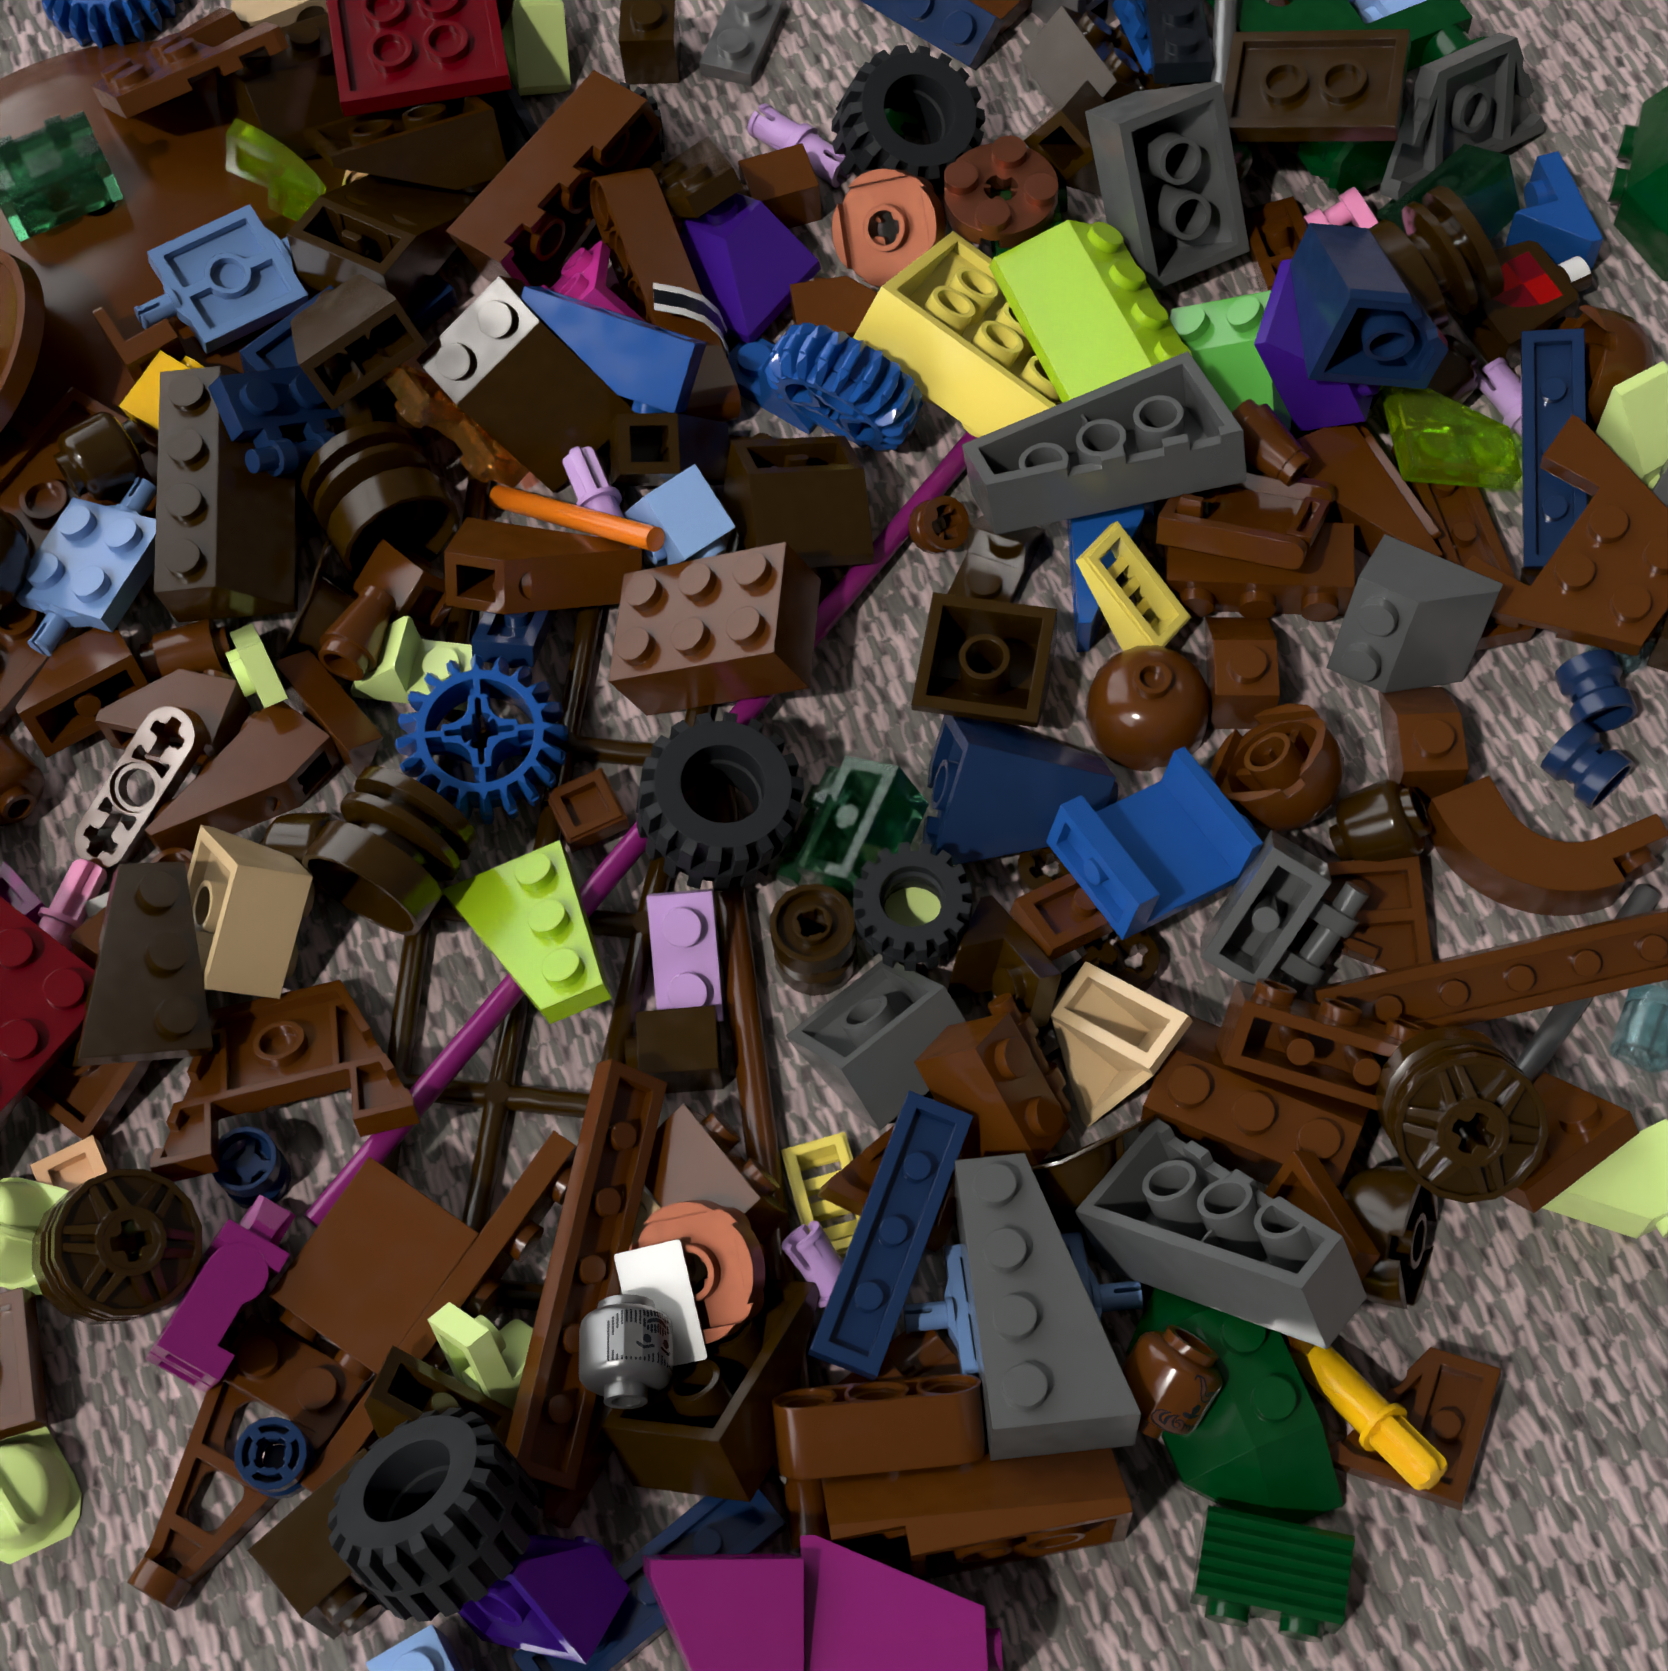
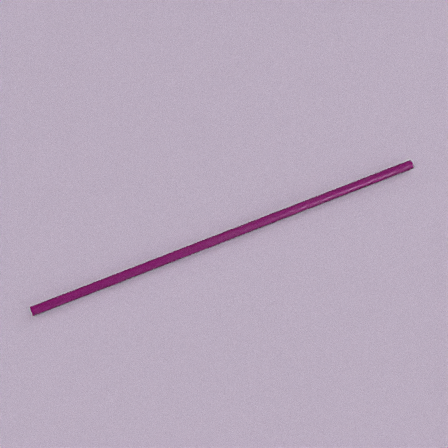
M967 431L873 541L874 557L872 564L853 565L818 606L814 649L910 536L908 523L909 516L914 507L923 501L943 496L964 472L966 463L962 444L977 439V437H974ZM776 694L739 700L729 713L738 714L736 723L748 726L751 718L756 719ZM702 783L691 787L683 794L686 802ZM637 821L579 889L587 918L593 914L645 852L647 838L639 837L636 826ZM509 973L409 1090L416 1104L420 1119L525 995ZM416 1124L372 1134L303 1215L304 1218L317 1228L367 1158L371 1157L382 1165Z

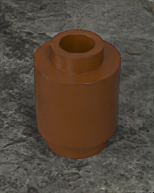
M205 619L153 634L152 641L140 644V656L148 681L152 683L177 669L198 673L211 669L230 675L229 661L225 653L236 648L230 631L226 626L217 628L213 620Z

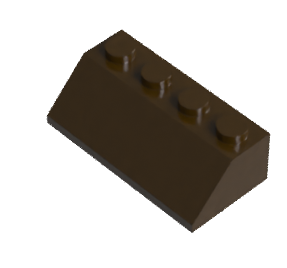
M221 366L160 372L154 593L178 623L205 619L213 620L298 612L299 467L292 474L277 477L271 476L267 472L253 474L247 469L245 454L247 450L254 449L255 445L252 439L231 442L208 388L219 376L240 373ZM297 433L282 434L283 438H288L293 443L299 442Z

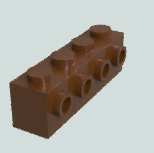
M1258 978L1255 986L1236 981L1216 1041L1223 1064L1374 1110H1378L1375 1093L1384 1064L1400 1044L1426 1030L1415 1023L1394 1017H1389L1386 1025L1360 1018L1362 1010L1332 998H1323L1320 1006L1295 998L1297 993L1295 989L1277 981ZM1475 1114L1470 1122L1458 1119L1453 1126L1457 1132L1464 1124L1475 1127L1479 1122V1118Z

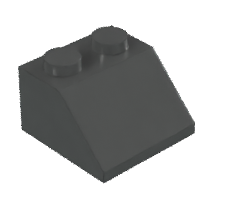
M1384 534L1358 577L1326 668L1382 693L1462 682L1503 584Z
M881 960L788 1033L786 1037L853 1114L876 1129L881 1130L887 1124L896 1122L909 1090L922 1096L930 1091L914 1061L947 1026L966 1021L945 986L915 971H904V966L897 962L894 968L884 965Z

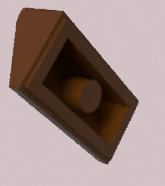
M309 649L278 660L274 667L286 695L309 721L330 735L341 760L358 778L365 767H370L383 739V735Z

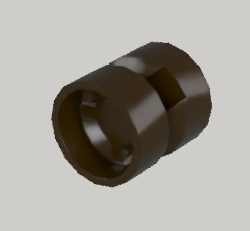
M806 884L787 891L775 903L770 916V934L776 969L783 982L796 992L810 996L828 995L842 988L852 978L858 963L853 909L846 897L834 888L825 885Z

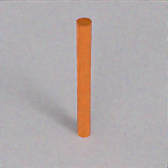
M504 485L494 486L489 495L490 503L495 508L652 552L660 550L665 541L664 531L659 527Z

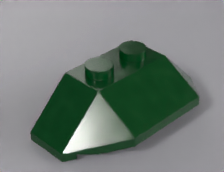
M1667 86L1643 102L1635 126L1624 125L1616 158L1626 160L1625 169L1616 167L1607 202L1618 204L1614 226L1663 281H1668Z
M1153 1288L1127 1349L1126 1356L1128 1357L1143 1333L1152 1330L1165 1332L1169 1325L1178 1326L1204 1341L1217 1353L1218 1359L1215 1362V1366L1220 1371L1223 1382L1219 1393L1193 1432L1186 1435H1177L1164 1431L1161 1435L1183 1487L1229 1510L1301 1524L1341 1508L1343 1501L1322 1421L1281 1333Z

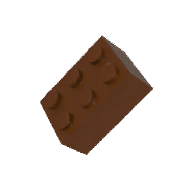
M787 542L625 573L623 575L608 682L646 716L810 688L821 579Z

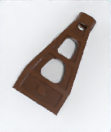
M252 1314L228 1350V1352L235 1355L221 1380L210 1390L206 1391L151 1544L127 1581L134 1588L175 1612L191 1587H194L280 1500L264 1496L244 1481L235 1466V1462L227 1454L226 1440L237 1411L249 1402H258L285 1417L310 1438L317 1451L318 1459L371 1384L369 1381L366 1382L329 1356ZM217 1471L242 1485L244 1496L220 1527L215 1530L204 1531L191 1523L189 1508L205 1476ZM168 1559H177L181 1562L182 1568L176 1575L163 1567Z

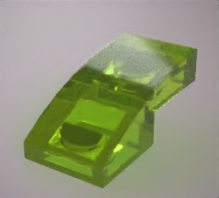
M238 118L235 119L226 133V171L268 188V208L298 221L320 195L326 193V186L317 174L288 147L260 129Z

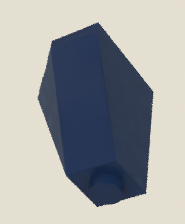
M1309 223L1290 263L1308 380L1426 389L1449 350L1447 339L1369 228Z
M944 715L929 764L927 784L928 788H933L932 808L938 810L937 817L927 816L925 818L922 843L932 845V854L938 856L942 849L952 855V865L1050 847L1046 840L1060 805L1082 795L1093 810L1097 812L1117 802L1118 784L1115 782L1116 777L1102 758L996 722Z

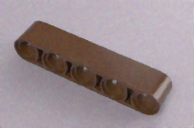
M641 168L593 177L589 184L591 210L603 243L610 248L609 258L627 305L647 323L707 342L687 409L680 414L723 423L737 420L741 413L740 392L718 334L701 321L680 314L654 310L653 282L681 287L702 295L654 172L650 168Z

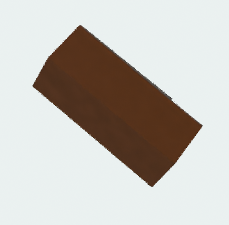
M1111 1448L993 1461L990 1460V1453L987 1452L986 1456L980 1460L961 1465L821 1478L832 1542L873 1560L908 1553L912 1576L921 1580L1125 1541L1133 1513L1127 1489Z

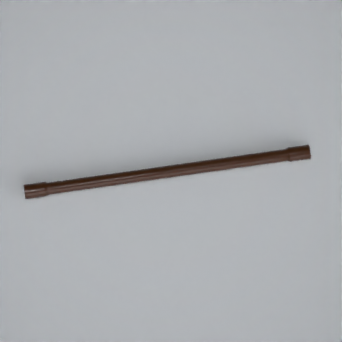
M712 781L704 782L697 788L701 817L718 823L739 821L734 786ZM734 879L730 881L728 891H714V901L747 1161L750 1158L758 1161L777 1181L780 1188L773 1195L787 1211L745 887L741 888L738 880ZM788 1216L759 1243L764 1257L765 1279L796 1281L795 1266L781 1247L784 1239L790 1234ZM806 1352L797 1389L810 1387ZM786 1477L784 1491L792 1551L801 1553V1535H816L832 1542L821 1478L798 1480Z

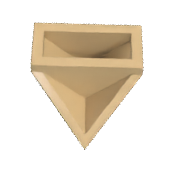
M1085 961L1053 1004L1050 1018L1054 1026L1081 1120L1087 1128L1154 1076L1193 1021L1186 1013Z

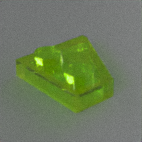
M1380 385L1379 390L1402 481L1511 490L1523 476L1508 426L1429 388L1419 389Z

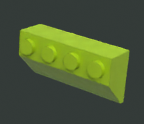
M1066 220L994 257L989 265V269L1062 403L1187 351L1191 354V351L1181 341L1168 319V312L1158 302L1145 280L1144 272L1137 266L1123 242V236L1116 228L1107 223L1094 222L1090 224Z

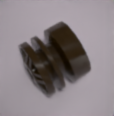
M1438 185L1422 197V204L1413 201L1401 210L1405 233L1394 222L1383 219L1369 228L1440 330L1449 325V314L1445 301L1456 312L1465 316L1478 308V300L1486 303L1504 292V278L1500 264L1487 235L1465 203L1450 188Z
M375 421L356 425L332 437L313 454L303 469L300 488L305 500L315 513L322 529L327 531L331 544L347 572L356 579L381 538L413 551L431 562L445 551L457 533L460 516L454 501L439 477L432 473L428 459L420 451L412 433L399 423Z
M377 765L365 767L355 782V792L347 793L341 802L340 810L346 822L340 820L328 821L305 853L302 864L313 876V880L326 893L365 920L401 935H417L443 895L435 880H454L462 866L460 860L468 859L479 839L474 827L464 815L441 795L424 784L393 769Z
M1457 1026L1424 1030L1400 1044L1384 1064L1375 1093L1379 1121L1413 1180L1437 1197L1462 1203L1497 1199L1522 1185L1541 1161L1549 1134L1545 1104L1529 1078L1516 1065L1508 1052L1482 1032ZM1476 1114L1479 1122L1475 1127L1464 1124L1457 1132L1453 1125L1458 1119L1470 1122Z
M114 1169L89 1179L77 1188L65 1193L44 1213L32 1240V1270L42 1295L63 1315L88 1325L119 1324L170 1304L191 1283L202 1257V1225L191 1199L172 1180L146 1169ZM120 1234L125 1238L135 1237L137 1249L127 1255L125 1251L113 1252L110 1246V1239Z

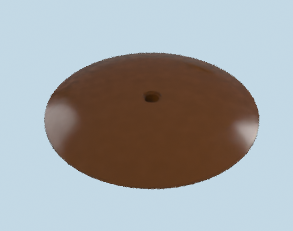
M156 41L125 42L124 46L115 43L108 44L103 48L93 46L63 53L31 64L0 79V249L27 262L34 269L42 286L45 304L44 332L37 363L28 387L13 416L33 428L43 420L71 387L123 417L130 419L119 405L135 383L103 335L92 311L103 306L113 322L133 311L135 306H140L164 294L163 285L149 264L147 251L249 204L264 227L277 235L281 240L287 237L286 234L320 195L341 187L345 170L334 168L320 154L274 169L219 105L216 72L192 83V91L127 119L101 106L91 87L92 84L103 78L100 72L119 60L125 58L134 60L149 51L150 46ZM292 260L293 272L300 281L295 262ZM301 283L308 294V301L321 292ZM176 315L167 320L178 335L186 356L194 359L204 367L221 366L244 373L239 351L284 318L208 354L205 353L190 327L180 321Z

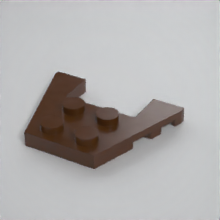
M221 7L179 33L168 35L154 42L150 46L149 51L134 60L125 58L107 66L100 72L103 78L92 84L91 87L101 106L127 119L192 91V83L213 72L226 76L244 68L243 60L264 49H267L269 55L272 56L289 48V45L279 25L265 21L244 31L235 11Z
M1572 414L1542 456L1540 468L1593 496L1585 510L1531 586L1522 583L1473 554L1464 568L1503 584L1490 616L1495 618V624L1518 628L1520 624L1557 632L1556 638L1638 656L1668 612V508L1580 418Z
M340 979L281 993L280 999L264 997L212 1010L209 1023L213 1048L207 1056L192 1058L187 1070L191 1082L183 1101L176 1102L172 1106L166 1121L170 1133L164 1147L154 1149L150 1159V1170L173 1182L218 1172L220 1119L247 1112L257 1113L272 1106L310 1097H324L335 1091L351 1088L353 1121L360 1137L420 1123V1115L412 1095L403 1086L393 1064L376 1042L371 1028Z

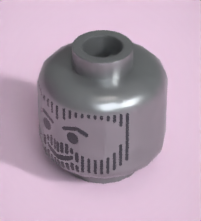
M623 1294L610 1296L599 1301L597 1309L588 1313L583 1318L579 1329V1379L587 1390L604 1396V1404L606 1406L616 1409L642 1407L648 1403V1395L655 1394L666 1388L673 1375V1326L668 1316L655 1308L653 1300L644 1296Z

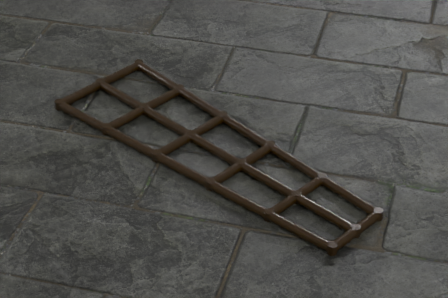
M474 422L475 433L462 524L467 517L486 520L497 441L476 422ZM758 433L753 437L729 435V450L731 441L772 439V437L765 433ZM610 441L603 448L610 449ZM609 452V458L605 474L611 485V462ZM611 485V487L617 488L621 493L622 501L619 506L622 511L627 486ZM735 528L730 531L725 554L746 550ZM604 605L579 608L561 702L564 715L558 720L559 724L567 726L569 739L562 744L556 745L566 752L567 760L563 766H549L557 778V784L554 788L572 781L575 760L643 767L646 756L651 757L654 744L651 742L580 736ZM459 607L451 608L445 642L469 644L474 610ZM713 705L687 709L684 721L689 727L694 726L696 715L709 712L711 714ZM452 709L445 715L436 731L441 730L442 724L458 721L460 710ZM481 727V732H478V740L474 743L478 752H484V748L487 747L488 737H491L490 731H487L486 727ZM531 748L523 749L521 756H527ZM448 755L432 756L435 763L451 776L453 760H449ZM545 787L544 793L554 788ZM543 795L533 851L561 839L562 832L547 804L545 795ZM664 857L652 861L650 858L637 913L595 910L588 918L593 935L630 938L600 1062L613 1059L626 1065L625 1036H633L636 1026L635 1012H639L652 960L647 895L668 892L671 877L663 872ZM442 895L417 935H404L387 1056L393 1064L403 1086L408 1090L422 1076L411 1074L432 919L466 922L452 907L445 895ZM526 995L520 999L499 1024L489 1081L454 1078L434 1102L483 1108L462 1216V1222L478 1233L482 1231L489 1221L509 1111L584 1118L590 1092L514 1085L530 999ZM401 1142L382 1164L396 1175L398 1172ZM505 1279L499 1280L498 1283L503 1285V1290L494 1306L538 1311L544 1284Z

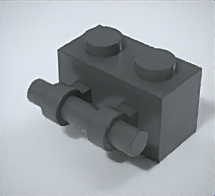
M1271 830L1263 841L1257 856L1240 876L1200 937L1201 958L1238 981L1253 986L1256 985L1258 978L1267 979L1274 967L1277 966L1285 971L1279 982L1297 991L1295 998L1300 999L1308 985L1316 987L1327 971L1323 963L1340 938H1349L1360 922L1356 914L1369 895L1357 885L1347 881L1334 901L1325 899L1322 896L1331 884L1328 864ZM1308 917L1318 922V925L1301 950L1290 946Z

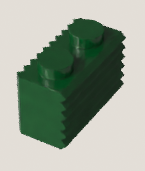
M1208 1505L1203 1516L1190 1603L1206 1606L1205 1618L1217 1623L1246 1627L1249 1626V1619L1252 1616L1279 1622L1278 1633L1282 1636L1306 1642H1322L1324 1632L1336 1634L1344 1623L1355 1536Z

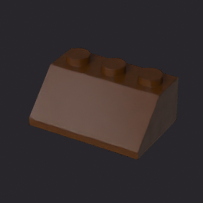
M1189 1015L1193 1022L1160 1066L1143 1105L1141 1120L1155 1115L1156 1118L1169 1125L1174 1136L1187 1144L1192 1140L1207 1149L1213 1161L1231 1171L1238 1169L1255 1181L1269 1186L1293 1150L1315 1152L1338 1188L1370 1108L1223 1064L1216 1045L1221 1027ZM1152 1120L1140 1126L1138 1132L1142 1133Z

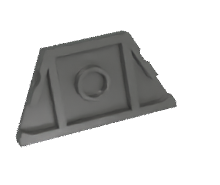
M1497 33L1421 66L1399 130L1398 141L1395 142L1380 186V195L1400 200L1544 132L1545 124L1543 117L1531 113L1526 99L1530 97L1534 89L1529 74H1526L1523 69L1524 57L1517 37Z

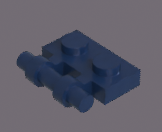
M300 366L222 375L208 387L231 442L252 439L255 448L247 450L245 464L247 469L253 474L267 472L275 477L292 474L296 471L297 467L306 466L313 454L332 437L336 436L333 432L327 431L326 428L331 427L341 417L338 408L332 411ZM297 433L300 442L293 443L290 439L283 438L282 434Z

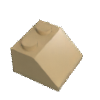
M200 825L187 879L204 989L280 999L285 978H290L296 968L298 959L296 937L301 919L309 915L313 906L315 895L312 881L313 876L291 855L214 827Z

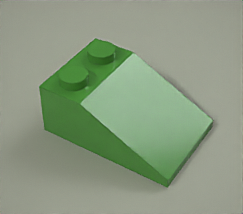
M1271 290L1172 309L1170 315L1171 324L1181 341L1189 348L1193 359L1232 413L1240 404L1248 399L1254 400L1258 405L1267 403L1290 432L1292 418L1254 346ZM1246 463V467L1255 468V467L1249 465L1248 463Z

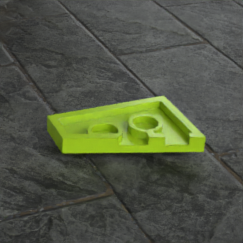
M560 840L442 889L452 907L474 930L481 942L503 965L511 978L549 1024L612 999L570 858Z

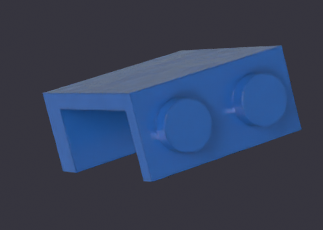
M1185 746L1174 751L1161 781L1097 812L1093 810L1082 795L1061 804L1046 840V843L1122 941L1235 884L1257 856L1263 844L1249 819L1239 814L1217 787L1212 774L1206 768L1199 765Z

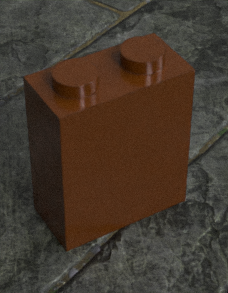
M368 1157L268 1296L286 1308L279 1318L285 1325L313 1343L319 1334H322L340 1347L334 1360L360 1379L368 1382L374 1373L378 1374L392 1345L398 1348L479 1233L371 1157Z

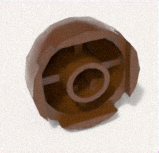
M1583 305L1578 308L1583 312L1579 318L1567 317L1559 329L1584 328L1586 425L1589 428H1597L1613 387L1657 363L1655 362L1654 348L1650 336L1644 327L1633 317L1606 308Z
M1159 645L1136 646L1113 655L1098 669L1086 697V724L1091 732L1090 737L1095 747L1113 763L1135 771H1151L1152 767L1167 766L1174 751L1184 746L1192 755L1201 747L1209 727V691L1199 669L1180 653Z
M1287 703L1265 709L1256 714L1254 718L1259 725L1249 730L1243 737L1235 729L1224 740L1215 754L1210 772L1215 779L1217 787L1239 814L1247 817L1253 827L1264 831L1284 832L1303 827L1316 820L1330 807L1341 790L1344 777V757L1328 723L1321 719L1317 712L1308 705Z

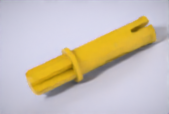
M1314 1345L1308 1354L1290 1353L1299 1374L1360 1434L1359 1443L1366 1451L1376 1450L1416 1490H1429L1439 1482L1440 1478L1447 1471V1461L1406 1420L1407 1411L1401 1404H1390L1331 1345L1328 1349Z

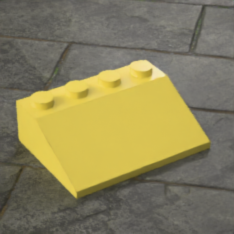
M952 231L881 286L853 338L858 341L864 340L867 346L874 350L882 351L883 356L888 360L899 363L901 372L910 375L915 382L914 385L918 386L922 393L921 399L941 407L959 420L969 434L979 438L1059 405L1062 402L989 269L993 259Z

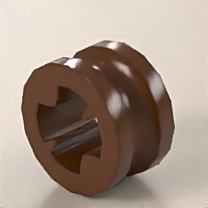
M945 495L923 501L914 507L909 516L908 528L910 537L918 548L923 552L936 554L957 548L963 544L968 536L970 521L963 504L957 499ZM942 516L946 522V528L936 534L933 530L932 522Z

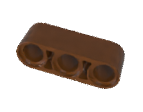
M943 1374L809 1387L783 1392L772 1400L778 1468L782 1476L790 1479H820L961 1465L980 1460L987 1454L981 1380L972 1375Z

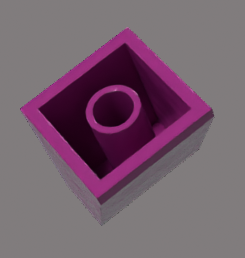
M800 1536L801 1558H804V1671H1003L1001 1628H986L985 1606L819 1536Z
M789 1553L643 1555V1571L686 1671H804V1558Z

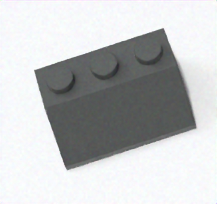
M1209 82L1136 91L1085 111L1107 224L1113 226L1121 233L1125 246L1137 266L1144 272L1145 280L1152 291L1250 251L1221 83Z

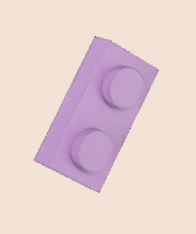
M702 889L648 894L647 907L657 1010L715 1005L718 1021H724L714 890Z

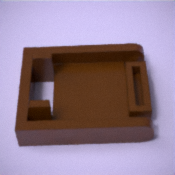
M1246 467V482L1190 494L1183 493L1180 496L1169 498L1158 515L1156 543L1288 570H1296L1302 566L1335 501V489L1326 481L1301 477L1292 486L1287 487L1280 480H1276L1256 468ZM1204 502L1214 503L1206 518L1203 519Z

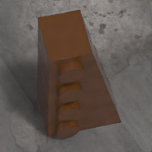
M593 70L451 224L446 232L480 274L488 281L493 282L498 276L520 279L526 286L546 285L550 289L561 276V270L565 263L581 247L596 225L589 200L590 180L593 177L633 170L663 126L646 98Z

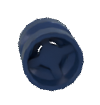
M1602 649L1585 652L1569 659L1556 670L1554 677L1561 694L1566 698H1570L1573 703L1569 712L1573 726L1584 720L1598 733L1623 726L1636 715L1638 709L1629 689L1620 686L1619 679L1622 675V669L1613 651Z
M1582 720L1557 741L1545 756L1540 767L1556 781L1566 780L1569 784L1574 783V796L1591 810L1619 786L1632 769L1634 762L1619 749L1604 751L1605 746L1600 743V734Z
M245 1126L232 1129L219 1139V1171L212 1173L221 1188L227 1192L231 1200L245 1209H249L259 1195L266 1197L274 1203L280 1201L288 1191L291 1181V1169L285 1156L277 1148L271 1137L258 1128ZM261 1172H264L258 1180L253 1181Z
M279 1417L261 1418L250 1424L239 1436L234 1450L235 1466L241 1478L264 1496L275 1499L290 1498L305 1489L300 1483L317 1461V1451L310 1438L289 1420Z

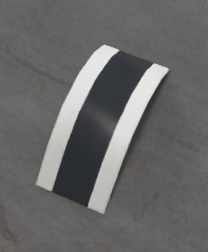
M653 282L654 310L684 315L705 323L720 336L729 361L727 327L719 309L703 295L681 287Z

